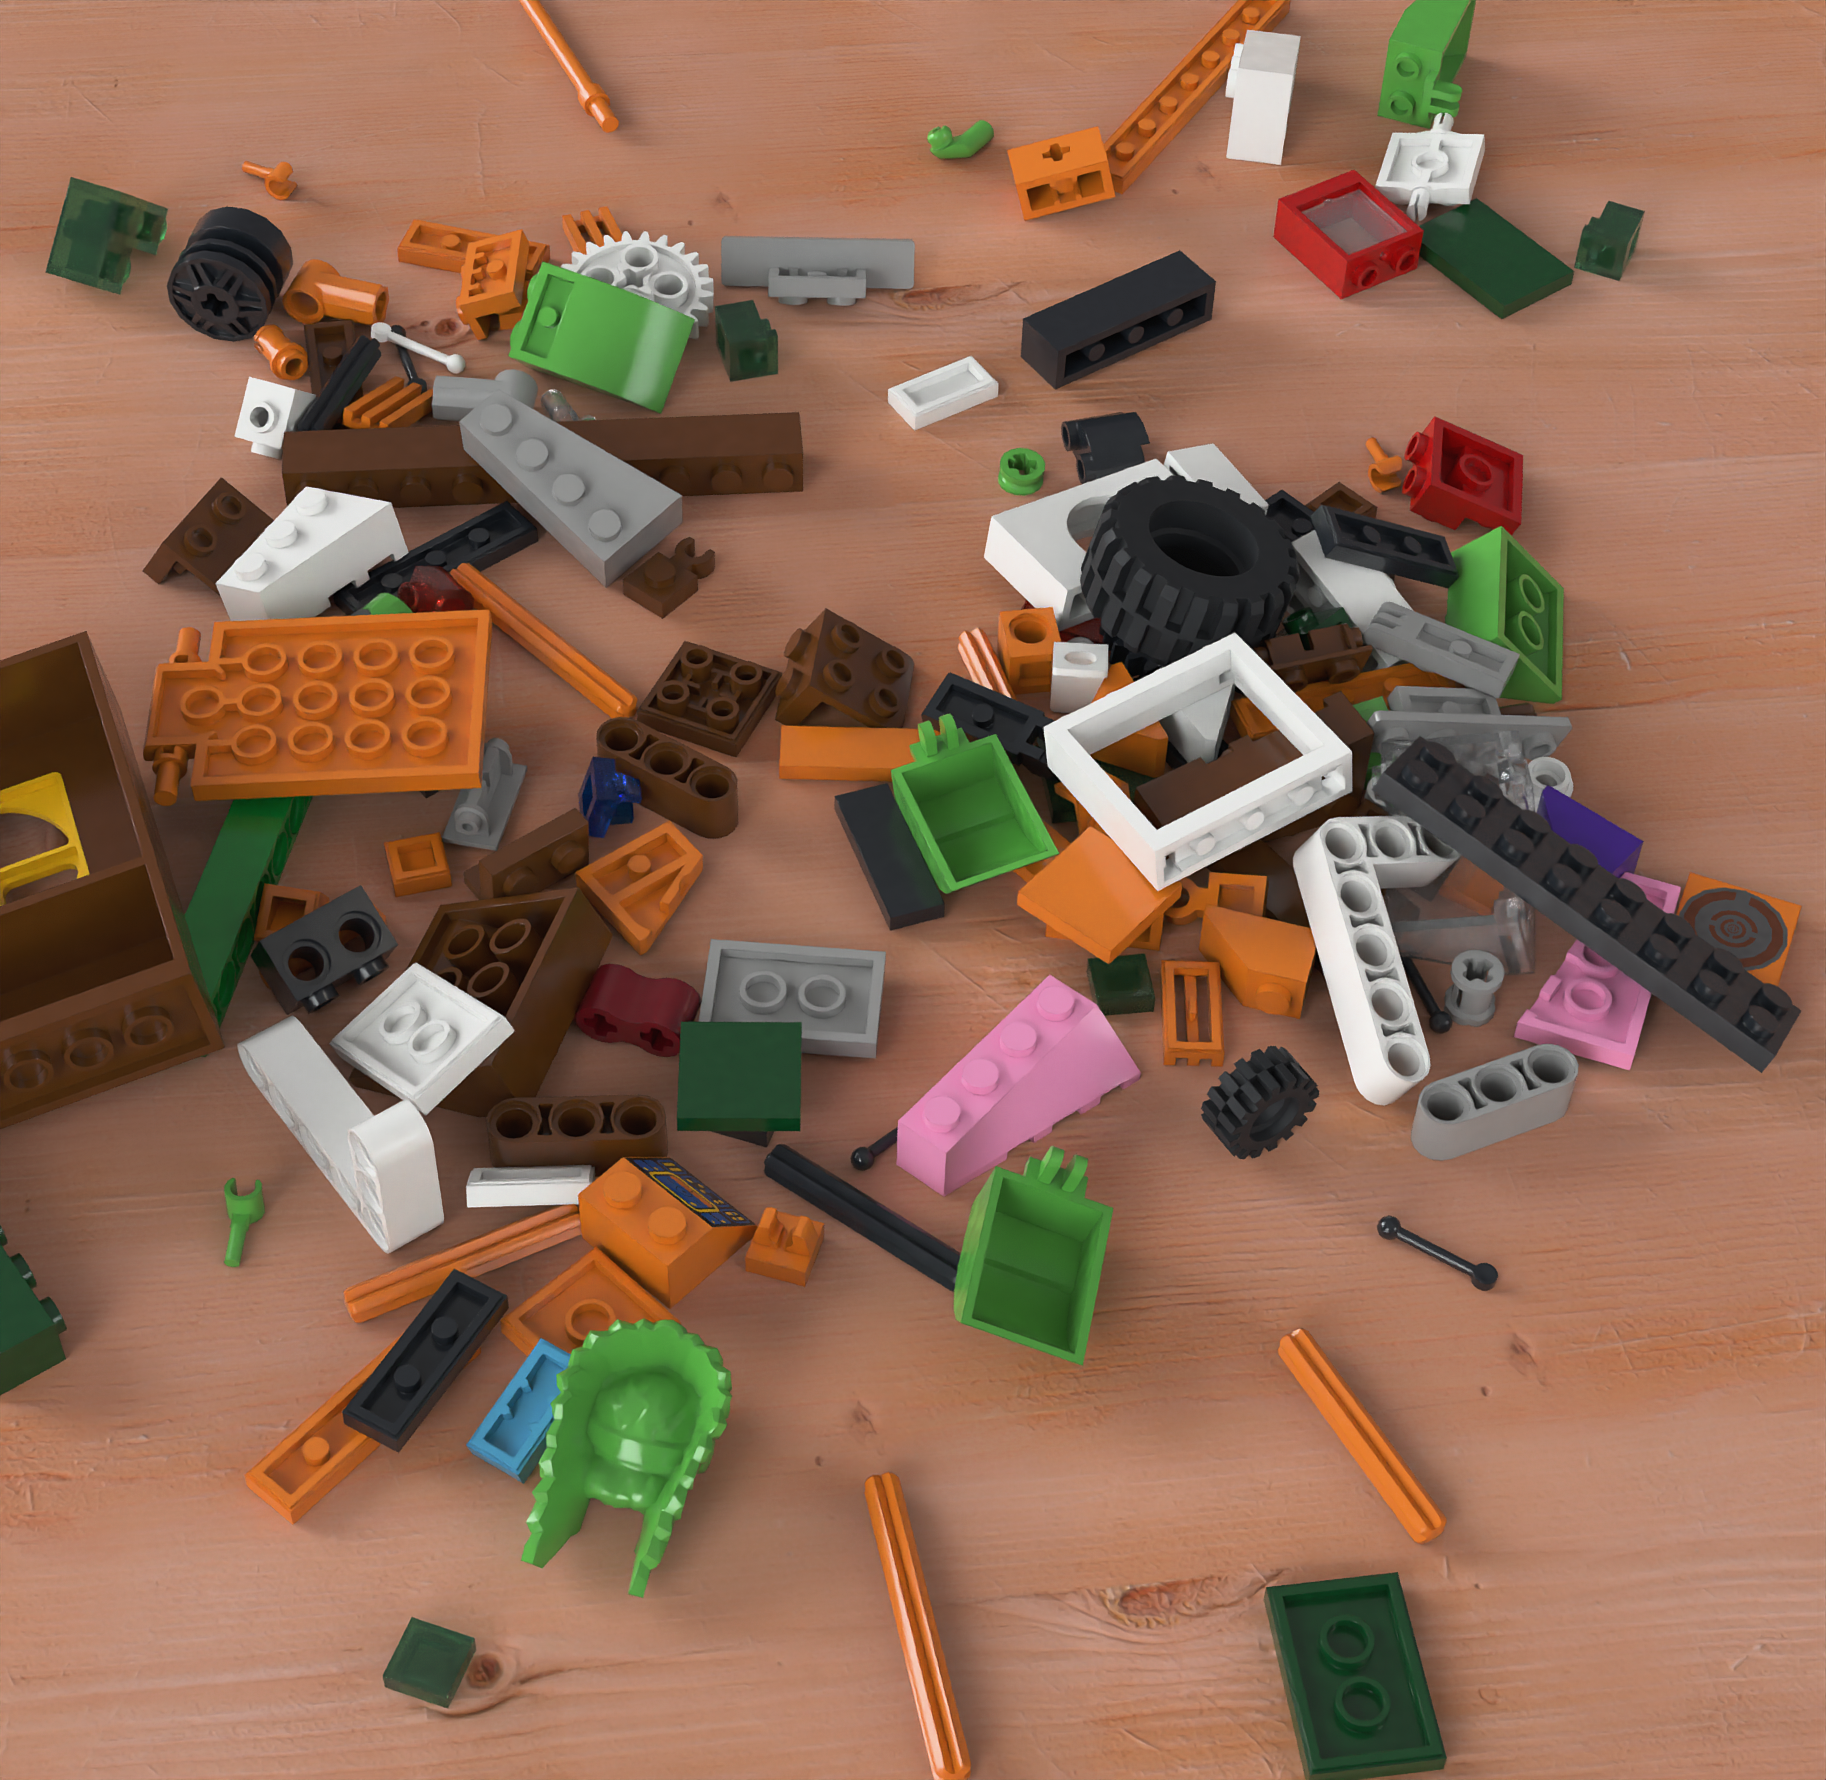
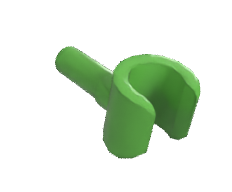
M235 1178L228 1180L224 1186L227 1215L231 1220V1231L224 1264L229 1267H238L240 1265L249 1225L260 1220L265 1213L262 1183L260 1180H256L255 1190L246 1196H238Z

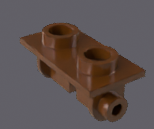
M1347 623L1309 631L1307 634L1311 647L1309 651H1304L1299 633L1265 639L1260 642L1259 647L1252 648L1294 693L1304 689L1310 683L1328 680L1330 684H1340L1354 679L1362 672L1373 650L1372 645L1362 646L1363 639L1359 627H1349Z

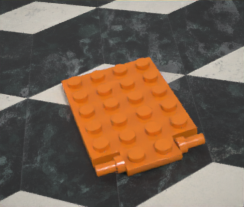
M490 610L214 622L208 662H202L198 656L201 633L195 628L185 627L179 631L176 652L170 656L169 662L158 664L156 667L143 747V758L145 761H153L152 770L157 775L153 799L159 805L171 806L176 803L179 781L187 773L189 759H194L190 786L195 801L474 789L482 787L492 640Z

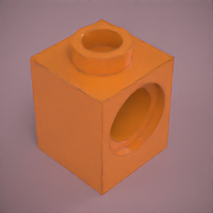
M1053 607L999 612L997 651L1002 669L1015 695L1051 692L1054 642H1061Z

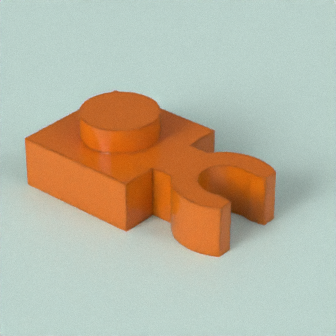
M1210 872L1208 888L1198 887L1192 880L1184 877L1179 882L1182 883L1181 894L1189 897L1188 903L1181 908L1170 907L1164 912L1167 921L1175 925H1186L1192 923L1198 917L1203 918L1206 904L1265 917L1269 889L1267 876Z

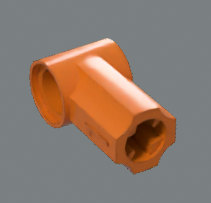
M311 259L306 261L284 293L282 303L286 312L293 319L304 324L318 323L323 316L340 320H353L355 323L372 326L374 323L384 322L389 303L388 287L340 276L337 270L329 263Z

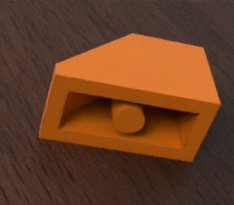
M1206 904L1199 951L1208 962H1220V978L1242 1006L1258 1009L1272 1015H1283L1300 1019L1317 953L1311 928Z

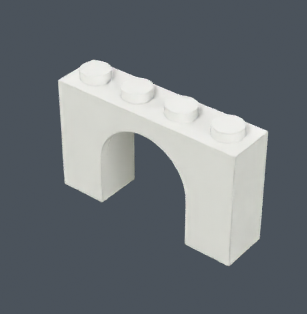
M1153 459L991 516L984 558L1035 608L1053 607L1058 631L1091 620L1094 617L1087 606L1080 584L1081 566L1086 552L1075 541L1093 536L1105 504L1119 490L1133 482L1138 483L1148 477L1158 476L1161 480H1165L1173 474L1157 459Z

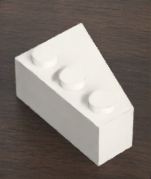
M1247 30L1244 44H1235L1225 97L1234 98L1226 158L1281 165L1301 36Z
M306 486L215 584L230 621L312 618L329 608L331 605L328 597L350 582L358 588L370 580L367 571L388 556L397 561L409 552L391 502Z
M1315 530L1291 542L1299 566V580L1287 608L1290 614L1307 607H1311L1313 613L1343 607L1353 627H1359L1363 639L1362 645L1367 646L1368 644L1364 641L1363 637L1364 632L1383 603L1393 602L1413 610L1398 592L1393 580L1386 573L1325 558ZM1373 648L1361 673L1410 662Z

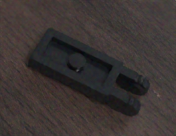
M951 672L946 675L922 712V722L929 720L933 729L940 732L939 717L951 713L957 729L962 727L969 742L996 734L1012 764L1017 766L1023 764L1032 774L1044 777L1046 780H1059L1048 767L1045 750L1033 745L1037 737L1045 743L1043 727L1054 722V720L1045 717L1043 711Z

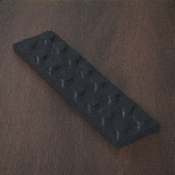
M1419 736L1382 773L1371 789L1762 1073L1778 1053L1802 1011L1793 1005L1791 998L1786 992L1773 984L1761 982L1744 969L1741 961L1735 955L1725 949L1714 948L1697 936L1693 927L1685 919L1673 913H1666L1650 902L1638 885L1627 879H1618L1600 866L1597 858L1588 849L1578 844L1568 843L1551 830L1550 825L1542 816L1531 810H1523L1503 796L1502 790L1495 782L1484 776L1474 775L1456 762L1453 753L1445 746L1433 741L1428 742Z

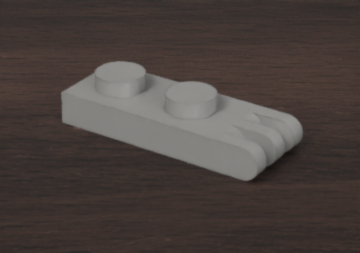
M1385 602L1381 605L1363 636L1364 641L1368 645H1372L1373 648L1408 661L1422 671L1437 673L1463 684L1466 688L1476 689L1498 699L1513 674L1520 654L1393 602Z

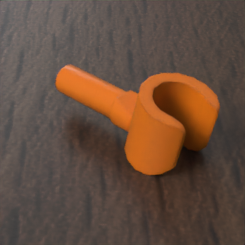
M245 161L242 165L243 172L265 179L264 185L267 192L276 199H287L298 186L295 181L287 180L293 173L292 166L287 162H280L274 169L249 161Z
M1371 437L1367 439L1365 445L1375 460V463L1370 464L1368 468V477L1375 491L1381 493L1401 486V479L1396 474V472L1402 469L1401 457L1392 456L1389 458L1376 438Z

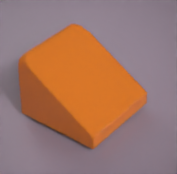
M264 883L253 940L259 942L329 903V897L319 891Z

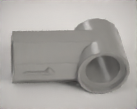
M515 369L500 372L494 380L436 375L433 385V418L437 420L460 421L497 389L533 409L538 387L536 381L530 375Z

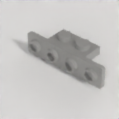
M724 236L721 241V281L724 286L768 287V297H779V303L787 305L805 304L808 302V298H827V303L831 305L856 304V298H866V288L911 289L914 286L915 243L912 239Z
M1396 686L1387 698L1391 711H1376L1366 722L1374 731L1371 752H1378L1382 755L1403 753L1421 736L1428 742L1433 741L1445 746L1453 755H1475L1480 758H1493L1496 756L1525 757L1529 760H1534L1539 757L1550 756L1572 730L1568 717L1501 715L1496 698L1476 689Z

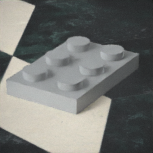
M711 939L699 1022H802V1053L876 1058L886 952Z

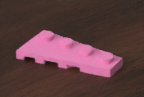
M1624 872L1621 878L1630 880L1644 891L1646 898L1661 910L1674 914L1681 887ZM1576 939L1567 952L1566 959L1555 975L1549 977L1540 990L1536 1002L1530 1010L1527 1009L1517 1022L1514 1037L1539 1045H1559L1574 1055L1630 1071L1652 993Z

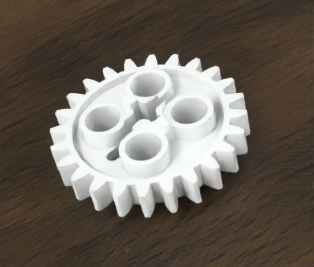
M624 231L622 241L615 242L609 235H604V246L599 247L592 242H587V255L574 251L571 253L572 264L561 265V268L619 287L695 319L689 336L692 339L699 337V326L707 327L709 325V313L714 311L713 278H709L708 265L699 264V254L697 252L685 255V243L683 242L668 247L666 235L661 236L656 242L649 241V234L646 231L641 234L639 240H632L628 231Z

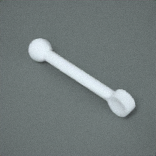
M374 323L371 327L372 339L375 338L379 342L390 341L446 365L451 373L458 374L466 366L462 356L458 354L449 356L391 331V327L386 323Z

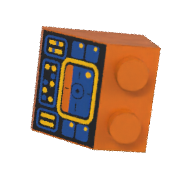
M623 1157L578 1194L582 1238L591 1246L599 1248L633 1280L669 1309L674 1307L750 1241L757 1229L755 1223L670 1157Z

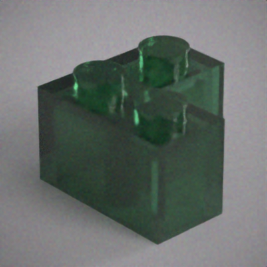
M71 177L46 273L120 295L123 283L126 282L131 271L130 256L132 249L156 255L158 245L163 241L166 234L168 208L121 191Z

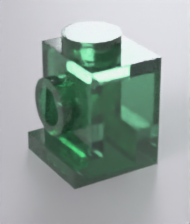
M1608 201L1600 218L1592 216L1589 224H1585L1574 268L1620 281L1636 250L1645 211Z
M749 300L715 306L716 346L730 382L778 374V335L775 329L771 330L767 318H760L754 301Z

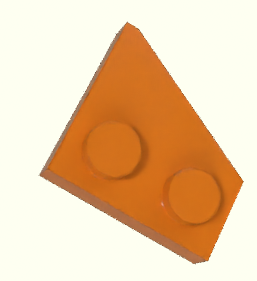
M669 820L576 871V887L580 888L585 897L641 956L648 952L703 871V855Z

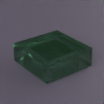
M1145 954L1117 956L1110 964H1107L1100 958L1088 959L1086 972L1092 1000L1098 1005L1104 1016L1154 1012L1155 994Z
M411 1617L383 1674L385 1688L448 1709L477 1650L475 1638Z

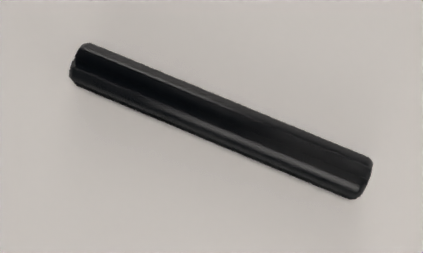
M778 1144L767 1155L764 1161L766 1176L954 1292L961 1255L959 1251L789 1146Z

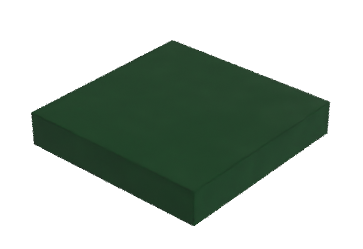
M681 1022L677 1131L800 1132L802 1022Z

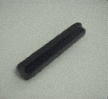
M364 335L356 338L297 424L298 431L332 430L344 412V408L348 406L381 357V352L378 349L380 343L377 339H369Z

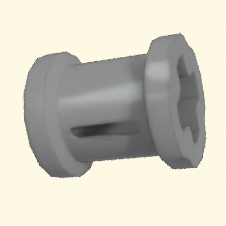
M1467 950L1459 953L1453 960L1450 974L1454 984L1446 990L1444 1011L1451 1016L1452 1021L1459 1025L1479 1027L1487 1024L1494 1016L1495 996L1493 993L1501 987L1505 972L1503 964L1491 953L1482 950Z

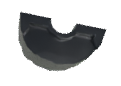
M1118 412L1064 421L1061 425L1064 447L1066 451H1073L1075 455L1077 473L1081 484L1145 463L1141 445L1150 444L1144 424L1136 412Z

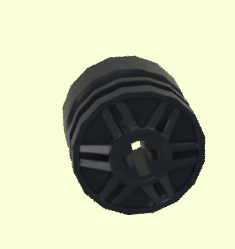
M227 206L210 210L198 220L188 239L186 248L181 252L178 262L171 271L167 283L169 301L182 320L194 330L213 339L235 342L252 338L265 325L276 298L279 297L293 266L291 246L281 230L267 218L248 209Z

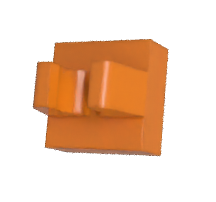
M772 1207L765 1208L745 1256L746 1271L805 1287L824 1240V1223L811 1220L806 1216L801 1215L799 1217L780 1212Z

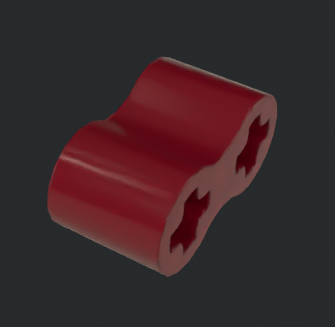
M609 963L601 965L596 970L578 1008L575 1021L583 1033L597 1041L605 1043H630L650 1054L659 1057H672L680 1053L681 1022H694L702 1001L698 992L684 981L667 977L659 979L647 978L620 964Z

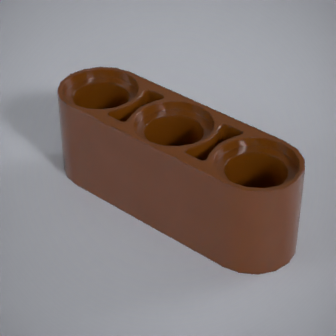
M617 717L601 724L596 735L599 778L606 787L701 837L718 839L728 836L735 830L738 825V779L731 769L637 720L628 717Z
M646 1095L511 1098L495 1104L488 1112L486 1119L490 1157L494 1168L591 1165L595 1167V1177H600L623 1157H667L668 1155L667 1124L664 1107L658 1100Z

